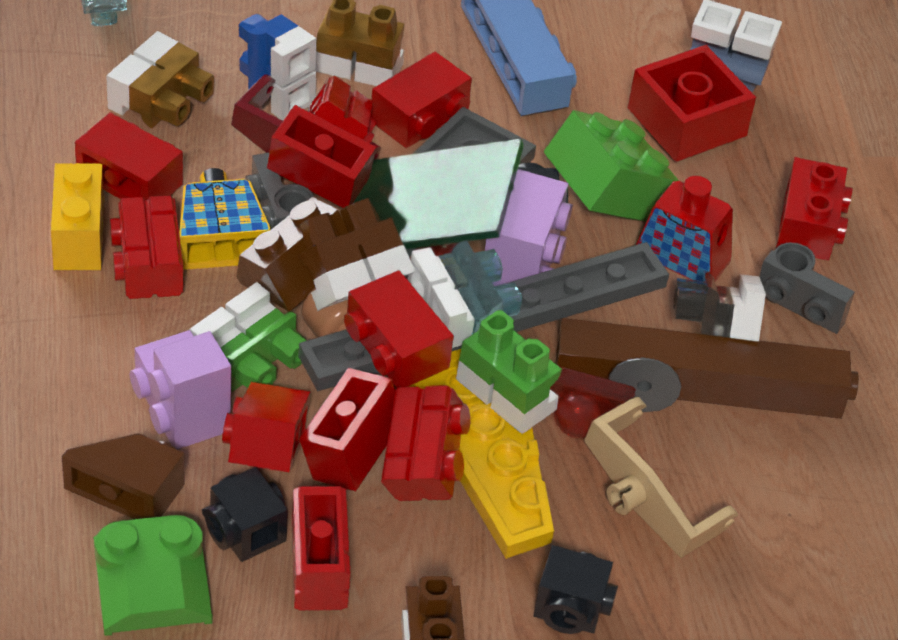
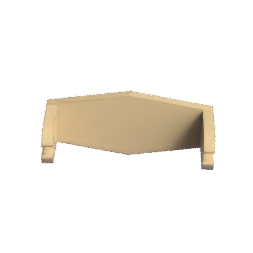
M635 397L593 420L584 441L613 481V484L606 491L611 506H614L621 500L624 502L616 507L615 511L621 515H626L633 509L682 558L724 532L734 523L733 518L737 517L738 513L732 506H727L692 526L654 470L617 434V432L634 423L643 414L641 409H644L646 404L640 397Z

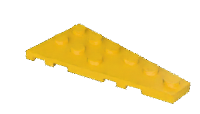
M461 349L452 351L450 368L409 387L425 389V386L447 385L453 388L461 401L468 406L470 429L468 434L461 435L459 448L464 459V474L460 482L505 559L551 544L554 528L545 481L541 477L538 461L540 454L537 440H534L533 429L530 428L521 434L491 409V402L486 405L456 379Z

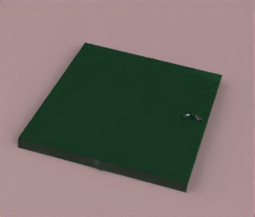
M522 139L374 159L370 178L353 203L369 198L380 221L392 218L405 249L498 238L501 234L510 196L514 190V181L524 144Z

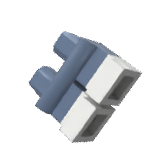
M704 0L692 26L691 38H693L690 50L707 45L753 93L756 85H761L783 21L745 11L737 29L741 9L711 0Z

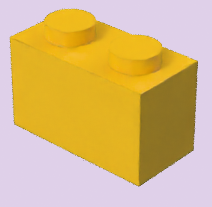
M55 163L51 218L53 270H101L104 214L102 164Z

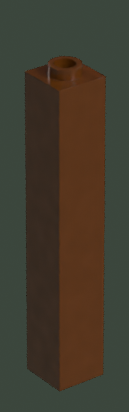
M562 318L555 364L562 371L554 386L610 392L608 388L609 375L618 364L628 359L649 358L669 365L678 374L681 390L677 400L842 419L847 401L855 400L857 396L859 375L858 372L851 371L850 351Z

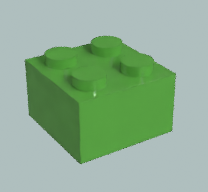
M573 110L543 151L589 211L646 222L654 205L672 182L679 181L668 168L670 165L668 159L662 153L653 149L644 139L646 133L639 125L628 119H624L622 122L609 119L599 112H594L592 115Z

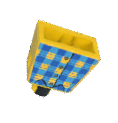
M211 168L205 170L200 175V182L188 183L183 188L179 232L183 270L238 266L240 254L253 245L254 240L260 234L270 230L269 223L253 186L246 179L228 180L225 171L219 168Z

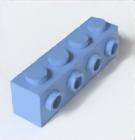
M461 0V7L521 116L569 107L572 88H575L577 83L575 68L571 62L566 61L560 50L558 38L555 35H551L545 25L541 9L536 8L532 0Z

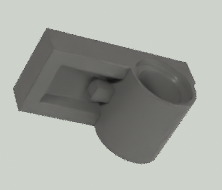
M269 153L252 155V174L246 175L245 179L251 182L271 230L288 217L296 205L308 201L314 195L308 188L302 185H283L279 174L267 169Z
M784 243L778 246L775 251L772 250L764 259L759 276L766 293L765 298L838 334L846 322L855 291L813 271L816 262L815 255L802 244Z

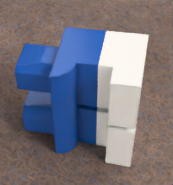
M256 13L239 23V37L248 43V50L243 52L239 58V70L248 77V90L265 74L274 78L275 82L271 84L274 89L270 95L271 112L282 121L294 105L303 109L309 107L316 96V72L314 71L316 70V37L282 14L268 21Z

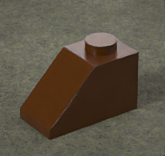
M139 433L67 449L62 455L64 489L132 519L162 517L185 485L184 452L177 450L167 442L156 441Z

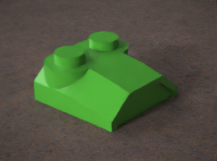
M171 515L117 521L106 525L93 537L104 636H110L116 632L204 622V624H212V611L202 548V531L194 520L185 516Z

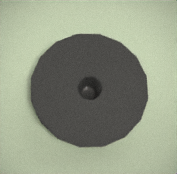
M635 358L618 364L609 375L608 388L611 396L620 405L635 397H640L646 404V407L641 409L642 412H653L671 406L678 399L681 382L678 374L669 365L655 359Z

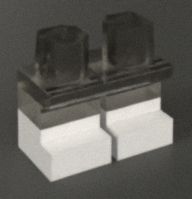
M703 270L702 281L676 279L673 300L675 319L697 321L701 334L759 341L766 293L759 276L740 274L739 288L717 286L713 275Z

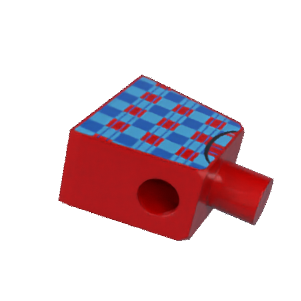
M690 176L684 183L673 181L656 202L636 245L647 242L665 268L711 289L731 262L733 209L728 203L711 196L712 184L708 179L702 176Z

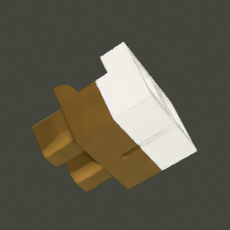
M333 0L317 32L316 70L314 71L351 80L355 71V81L373 86L381 84L399 73L403 65L404 50L401 49V40L405 23L397 22L396 10L393 7L384 5L374 6L368 15L356 12V2L354 0Z
M159 31L134 51V55L130 54L106 75L108 109L121 115L131 109L141 114L143 122L151 129L161 120L178 127L187 119L190 112V100L186 98L187 96L200 102H205L214 93V75L199 68V53Z

